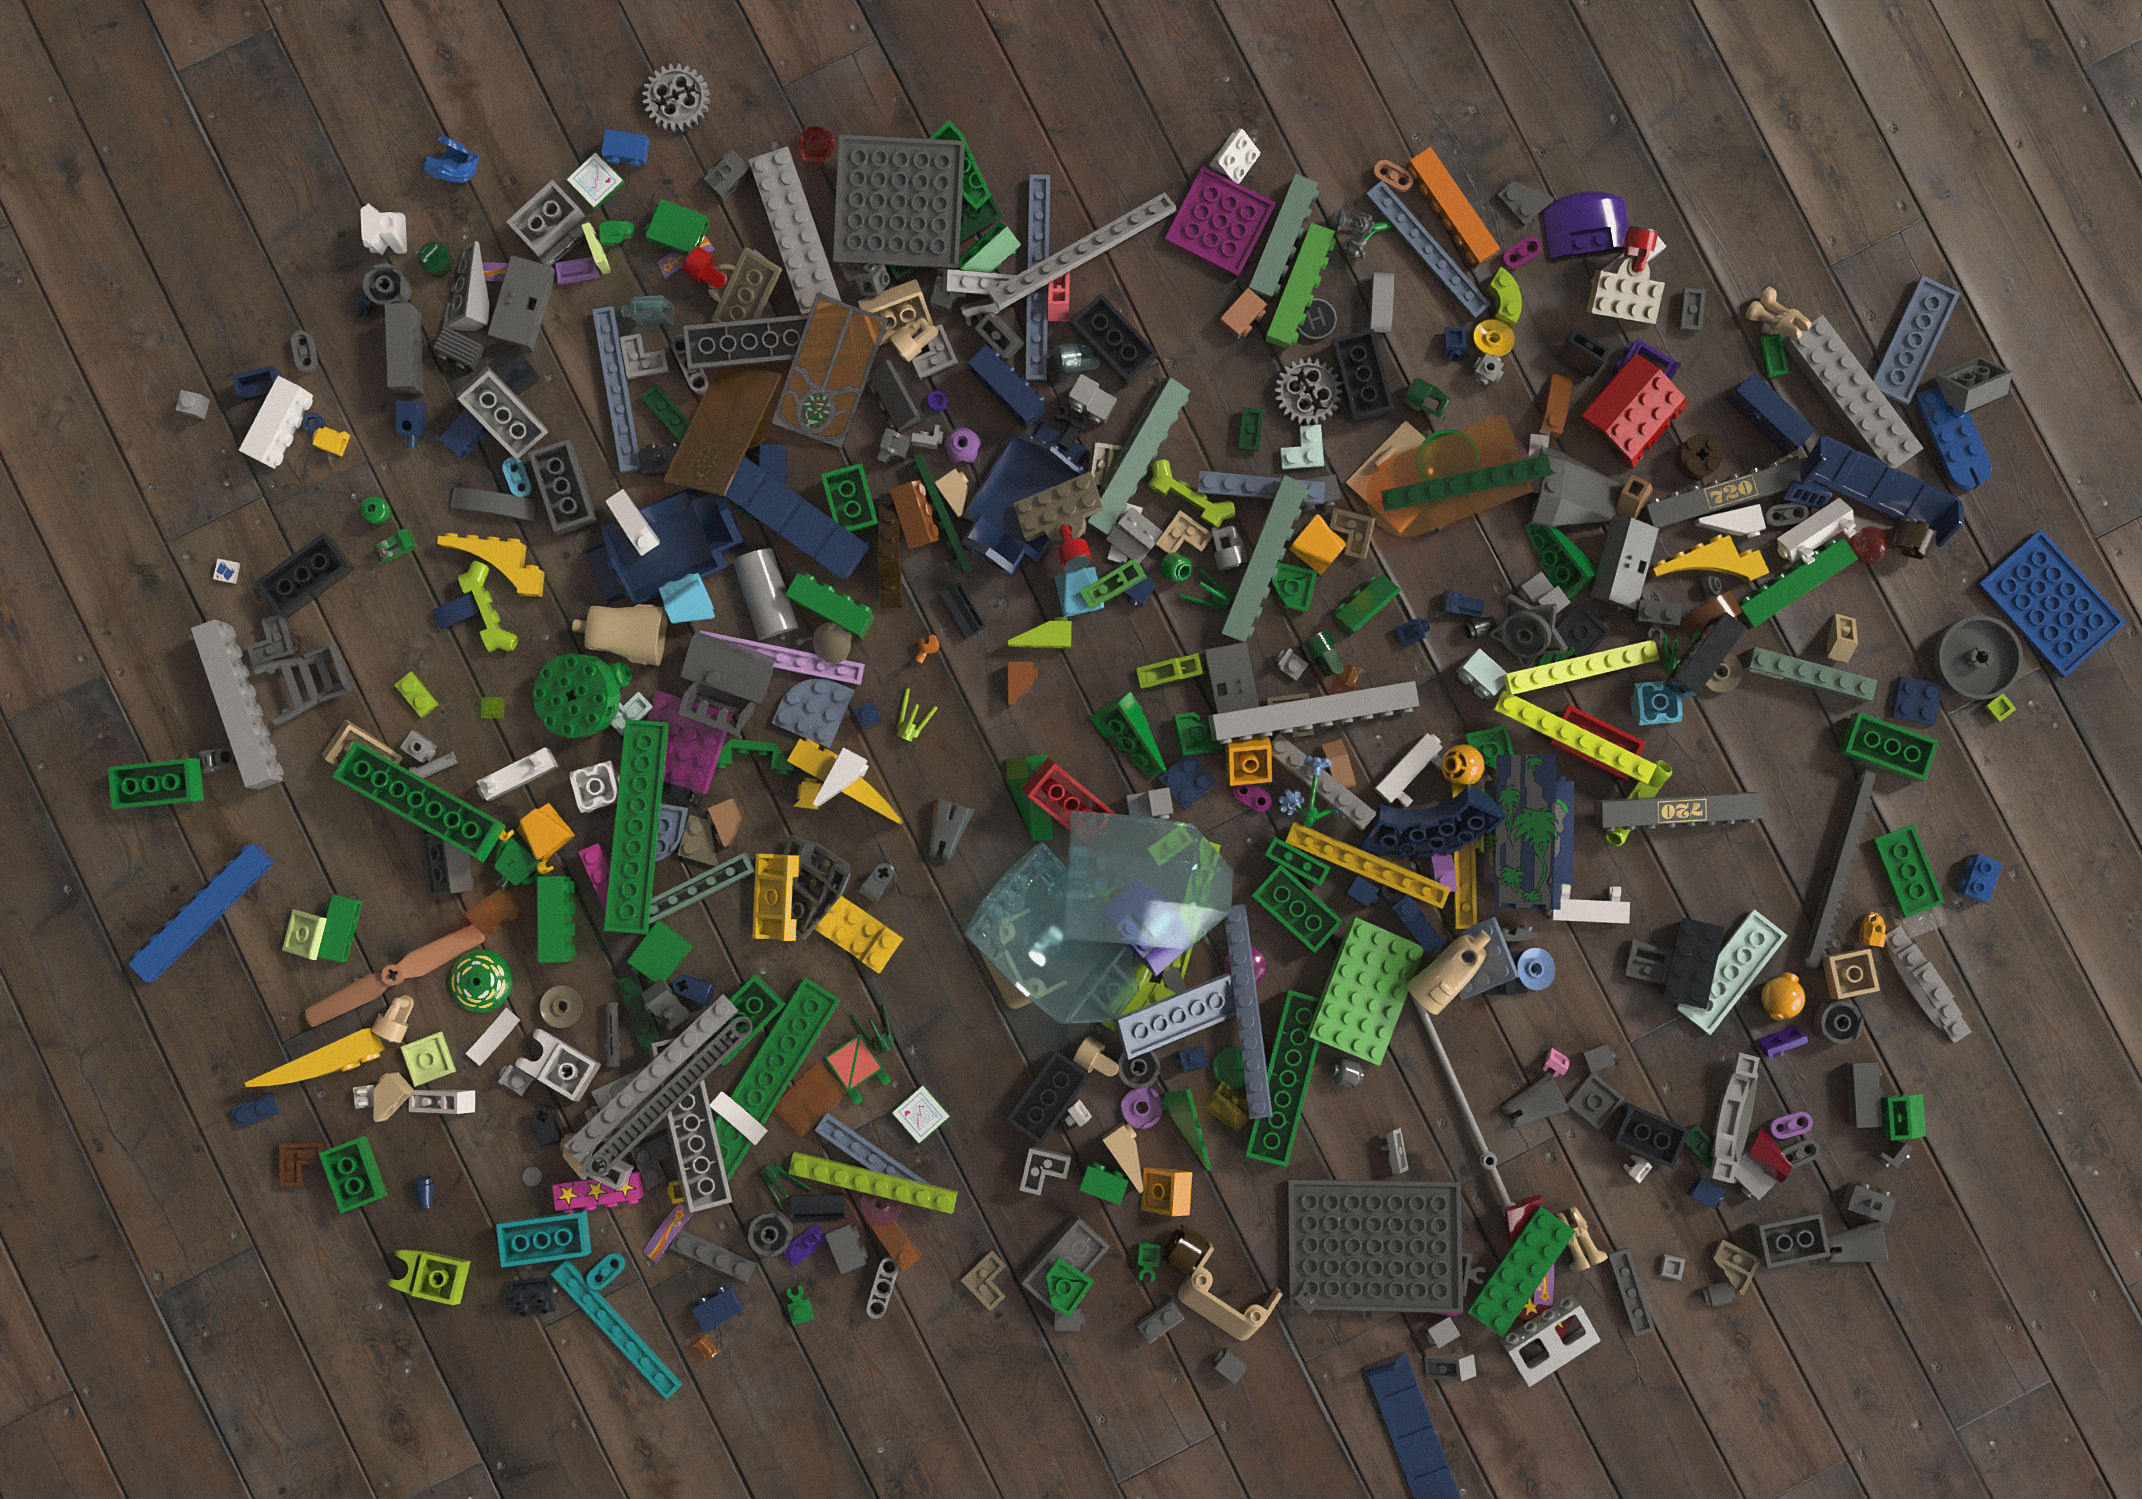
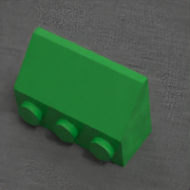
M1381 575L1379 578L1373 576L1366 583L1368 587L1363 592L1360 589L1357 590L1350 597L1352 601L1347 606L1343 603L1335 610L1336 615L1333 619L1349 637L1402 591L1384 575Z

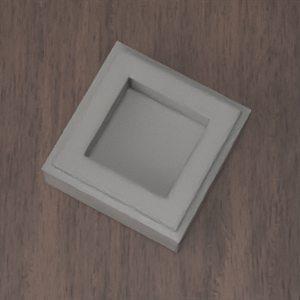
M1663 1254L1659 1275L1681 1280L1686 1259Z

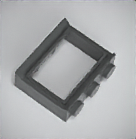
M694 682L684 693L678 714L738 736L742 727L753 717L756 702ZM696 699L701 701L697 709L690 707ZM709 704L721 708L718 716L706 713ZM728 712L740 715L737 724L726 720Z

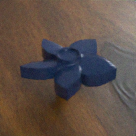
M363 292L360 299L355 300L356 305L359 306L357 316L364 313L366 317H369L368 308L372 309L373 302Z

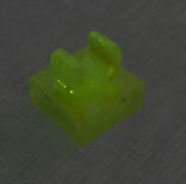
M482 697L481 718L504 719L505 698Z

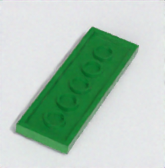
M1539 1205L1475 1297L1467 1312L1501 1337H1504L1576 1231Z

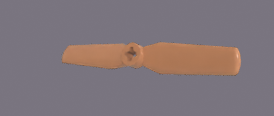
M473 923L408 953L397 965H388L380 973L366 975L305 1010L307 1023L310 1027L318 1026L378 998L390 986L401 984L405 978L424 976L484 942L485 934L478 924ZM391 970L398 972V975L395 976L396 980L389 979Z

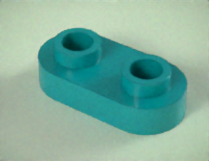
M619 1253L607 1255L588 1273V1286L593 1290H601L607 1286L624 1269V1257ZM612 1260H616L618 1262L617 1267L612 1266ZM596 1275L602 1276L601 1282L596 1280Z

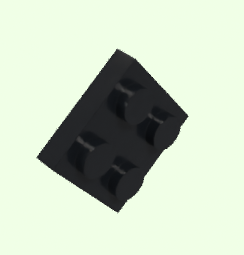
M1581 603L1556 627V630L1568 647L1567 650L1569 651L1571 647H1574L1573 656L1575 658L1589 655L1611 632Z

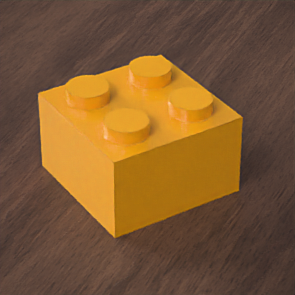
M1252 734V739L1240 741L1239 737L1231 738L1232 742L1226 743V774L1230 786L1272 782L1271 743L1268 736L1260 737V734Z

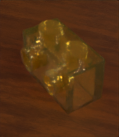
M1224 1081L1214 1089L1203 1105V1108L1236 1133L1250 1118L1247 1099Z

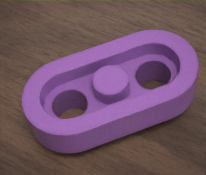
M1796 1111L1772 1119L1769 1123V1131L1774 1137L1785 1139L1808 1132L1812 1128L1813 1120L1808 1113ZM1801 1118L1802 1124L1798 1126L1797 1119ZM1778 1124L1782 1125L1781 1131H1777L1776 1129Z

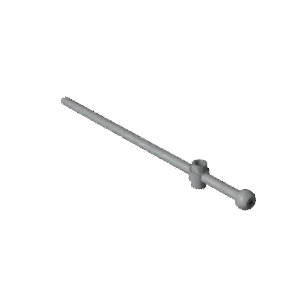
M1410 993L1481 1153L1479 1162L1482 1167L1489 1171L1503 1203L1502 1214L1506 1217L1504 1207L1513 1206L1516 1203L1511 1202L1496 1169L1497 1157L1488 1151L1427 1010ZM1490 1157V1163L1486 1164V1159Z

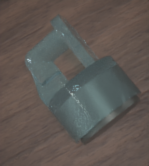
M1075 343L1055 345L1051 351V366L1058 376L1076 375L1079 371L1093 370L1100 366V361L1098 358H1095L1090 346Z

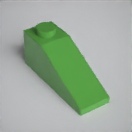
M1132 559L1084 588L1080 593L1091 610L1146 579L1147 576L1137 559Z

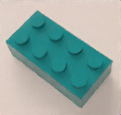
M587 1210L507 1220L496 1224L501 1268L582 1257L592 1252Z

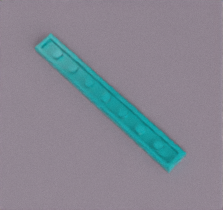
M568 1259L550 1274L665 1400L683 1384L597 1290H593L588 1286L587 1279Z

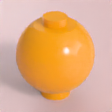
M1457 745L1445 753L1442 759V772L1445 778L1455 786H1471L1481 778L1484 772V760L1480 752L1474 747Z
M1784 972L1781 977L1770 980L1764 986L1761 1001L1771 1018L1782 1021L1783 1019L1796 1016L1803 1009L1805 993L1801 985L1798 984L1799 978L1796 975Z

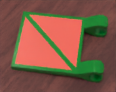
M858 1034L825 1057L855 1104H860L863 1101V1097L856 1087L877 1074L883 1085L891 1082V1078L861 1034Z

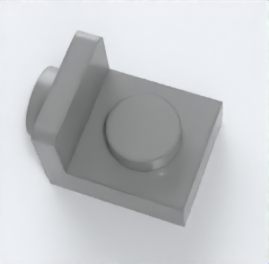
M935 425L933 436L924 431H918V434L913 433L912 445L937 450L938 444H942L944 432L940 431V425Z
M1290 648L1287 652L1282 650L1276 658V661L1279 662L1276 668L1294 681H1297L1308 666V663L1294 654Z
M515 1064L504 1066L498 1075L501 1077L498 1083L506 1085L523 1096L535 1077L521 1070Z

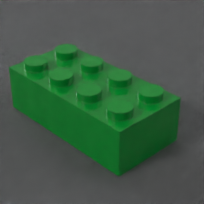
M805 572L803 575L797 573L785 594L789 600L829 622L839 624L845 630L850 631L852 635L863 640L875 619L872 615L873 611L862 603H859L857 606L852 598L844 593H841L840 596L837 595L834 588L825 583H822V585L817 584L818 581L813 576Z
M1858 712L1851 714L1838 754L1909 780L1921 782L1926 781L1939 741Z
M180 759L108 767L112 809L204 801L200 759Z
M1281 864L1277 865L1250 895L1312 953H1316L1343 923L1335 913Z
M537 877L538 963L572 961V957H575L576 948L575 944H572V936H575V923H572V915L575 914V903L572 902V894L575 893V882L572 881V877Z
M758 974L754 975L730 999L738 1011L703 1044L706 1047L737 1017H746L751 1021L753 1027L751 1034L721 1062L723 1066L727 1065L787 1005ZM738 1022L735 1029L738 1033L743 1034L747 1032L748 1025L745 1022Z

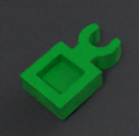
M1139 1243L1137 1264L1143 1265L1139 1272L1140 1280L1143 1281L1144 1273L1148 1272L1151 1274V1282H1154L1155 1272L1153 1267H1159L1161 1244Z
M801 1284L798 1285V1294H793L791 1287L787 1288V1295L793 1300V1302L787 1304L793 1325L814 1320L809 1297L802 1298L804 1288Z

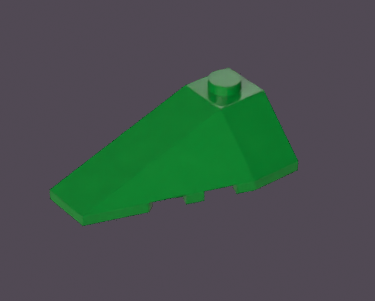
M1130 691L1113 699L1089 716L1101 735L1105 738L1109 737L1116 743V748L1120 752L1123 750L1131 757V762L1146 776L1152 778L1166 771L1142 708Z
M1189 1086L1164 1092L1165 1097L1161 1098L1164 1111L1169 1110L1171 1117L1207 1171L1212 1170Z

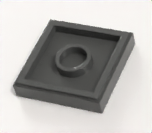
M1589 1073L1566 1101V1104L1593 1128L1600 1131L1625 1098L1595 1073Z

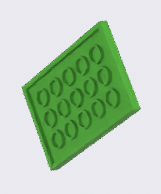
M1352 916L1306 1036L1380 1066L1409 991L1407 983L1414 977L1424 952L1422 946Z

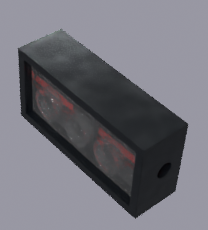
M1728 612L1711 617L1663 684L1682 699L1698 695L1714 672L1720 669L1719 665L1725 662V657L1747 627Z

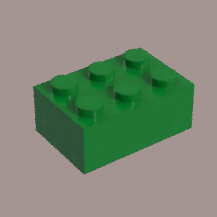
M862 463L821 474L834 521L853 534L879 528L878 518Z
M367 1136L319 1153L340 1214L388 1196Z

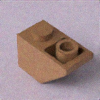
M1632 474L1621 492L1615 516L1637 519L1653 491L1651 483Z
M734 799L726 800L708 808V820L711 826L715 825L718 832L715 834L719 845L723 844L725 848L732 845L742 820Z

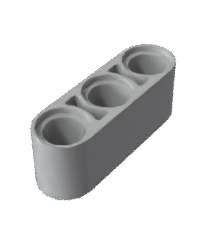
M1373 272L1369 329H1374V332L1391 333L1394 273Z
M676 336L672 340L671 346L685 378L695 394L705 395L710 390L708 378L703 369H686V350H677L679 344L685 343L684 336ZM703 380V387L699 389L694 387L696 381Z
M891 1255L885 1256L879 1265L867 1304V1314L873 1319L881 1318L884 1315L899 1270V1265ZM887 1261L893 1262L895 1269L887 1271L884 1268V1263ZM886 1282L889 1290L885 1292L880 1291L877 1286L878 1283ZM875 1302L880 1303L883 1308L882 1311L874 1312L871 1304Z

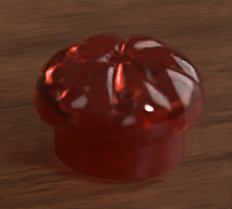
M821 126L806 128L800 134L797 142L798 151L801 156L814 163L823 162L828 159L835 145L832 134Z
M1867 526L1850 538L1849 546L1858 557L1857 560L1859 562L1874 564L1885 557L1887 538L1879 528Z

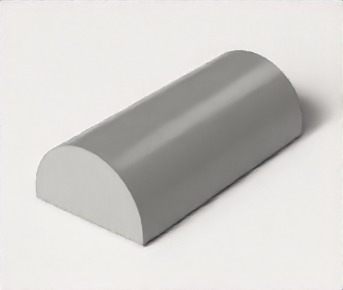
M767 548L753 551L734 559L733 565L758 641L799 628L790 600L785 595L787 591L773 549Z

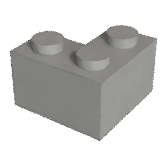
M1081 374L1069 394L1068 404L1071 405L1070 408L1076 413L1083 412L1089 415L1088 418L1094 423L1099 424L1101 422L1105 424L1117 404V398L1099 389V383Z
M1542 572L1518 588V595L1521 600L1531 606L1555 603L1557 604V613L1571 603L1560 587L1553 588Z
M1169 788L1126 796L1130 821L1135 820V824L1148 822L1147 818L1156 817V821L1165 820L1173 813Z
M610 1133L587 1155L580 1173L616 1190H620L626 1186L634 1166L620 1160L607 1174L601 1177L591 1175L587 1168L589 1159L615 1135ZM598 1159L592 1163V1169L595 1172H601L605 1168V1163L602 1160Z
M1030 1146L1020 1191L1041 1195L1045 1174L1066 1179L1071 1156Z

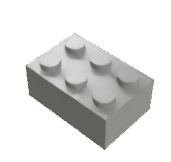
M551 180L506 222L527 246L541 258L570 229L574 228L585 215L564 191Z

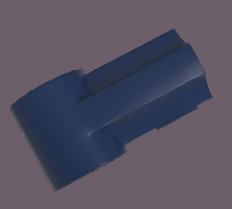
M1444 590L1440 612L1450 615L1461 614L1481 618L1484 600L1462 596V593Z

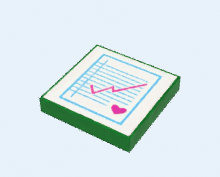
M596 151L566 178V181L595 211L625 183Z
M924 1084L891 1112L918 1144L923 1142L951 1117Z

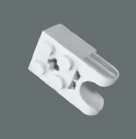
M535 1029L533 1038L538 1040L543 1046L542 1057L534 1062L526 1058H518L515 1065L569 1099L580 1101L601 1064L544 1030ZM568 1068L573 1069V1070H572V1071H573L572 1075H571V1076L569 1075V1076L567 1077V1075L569 1074V1073L566 1072L567 1069H568Z

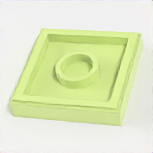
M590 223L583 224L582 228L596 265L603 274L610 273L611 269L598 234Z
M293 909L282 951L316 960L327 919Z
M442 1032L400 1047L414 1087L456 1072Z

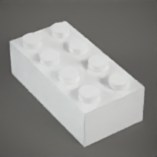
M278 376L239 451L275 469L276 466L281 464L286 447L291 445L296 428L298 429L301 426L305 411L311 407L313 395L300 386Z

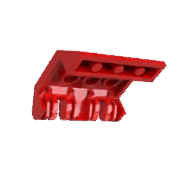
M1634 353L1580 416L1593 430L1602 431L1624 455L1620 456L1619 459L1628 468L1634 469L1639 460L1644 457L1643 449L1650 450L1652 445L1670 427V418L1676 420L1679 414L1686 409L1687 405L1685 396L1660 368Z

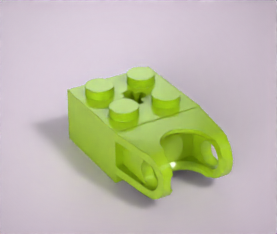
M395 1250L394 1255L407 1263L408 1273L403 1279H388V1286L414 1297L449 1305L460 1304L471 1261L427 1251ZM439 1275H443V1282L439 1279Z

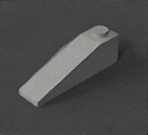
M474 241L463 248L457 273L460 276L456 283L452 285L451 291L454 292L452 302L447 303L443 327L450 330L477 331L486 326L490 320V305L479 242Z

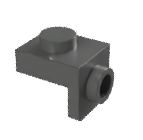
M1898 1141L1888 1156L1878 1150L1874 1154L1879 1157L1877 1161L1886 1168H1889V1166L1898 1168L1901 1163L1903 1164L1909 1159L1913 1148L1906 1143Z

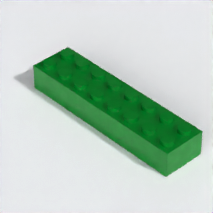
M354 741L332 776L339 782L483 863L506 827L500 821L357 741Z
M1286 989L1266 1066L1273 1117L1252 1120L1244 1151L1247 1157L1284 1167L1288 1166L1320 1042L1306 1036L1320 1000L1318 997Z

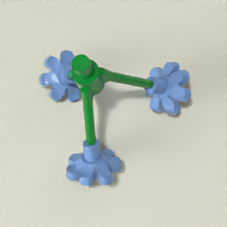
M1306 756L1304 765L1312 767L1313 776L1309 806L1305 808V811L1302 809L1300 804L1304 802V797L1301 795L1300 790L1295 789L1292 793L1290 789H1286L1284 791L1285 797L1280 796L1278 798V801L1282 803L1279 806V810L1286 812L1288 815H1292L1294 811L1299 812L1303 817L1304 826L1307 828H1311L1316 820L1330 813H1337L1339 819H1345V816L1333 806L1320 813L1314 807L1317 780L1320 777L1321 769L1330 767L1332 762L1327 758L1314 757L1313 759L1311 756Z

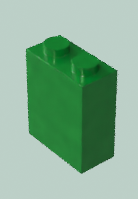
M661 199L659 205L656 204L653 209V219L651 224H647L644 234L649 244L686 257L694 247L701 246L710 222L706 215Z
M657 921L627 962L631 965L630 969L638 975L642 973L648 977L646 981L652 986L661 979L667 983L695 945L662 921Z

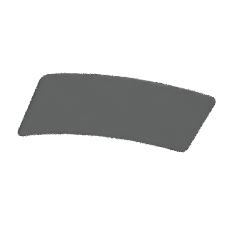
M1178 967L1162 973L1169 990L1179 993L1187 989Z

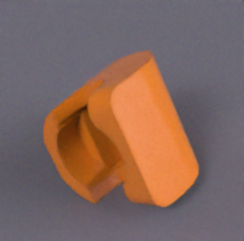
M935 635L929 636L928 644H926L925 639H918L920 651L915 660L923 663L927 654H934L938 651L940 645Z

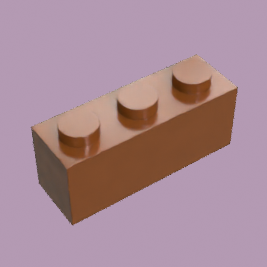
M912 481L891 488V495L908 548L913 549L938 541V528L933 522L931 516L932 509L927 503L925 497L926 490L921 481Z

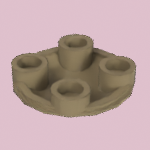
M824 623L816 629L813 635L815 652L827 663L835 664L842 662L850 652L852 635L850 631L845 630L837 623Z

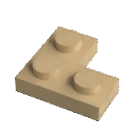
M1179 511L1155 545L1169 554L1176 553L1181 544L1186 541L1202 552L1212 539L1213 534L1185 513Z

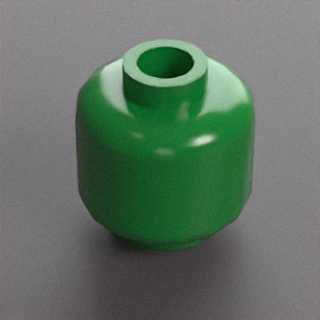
M372 496L366 498L361 503L360 513L367 522L373 525H381L390 518L391 509L385 500Z
M1175 552L1169 553L1162 560L1161 573L1173 582H1183L1190 576L1192 565L1187 557Z
M620 661L608 664L614 673L613 676L619 689L627 687L632 679L629 666Z

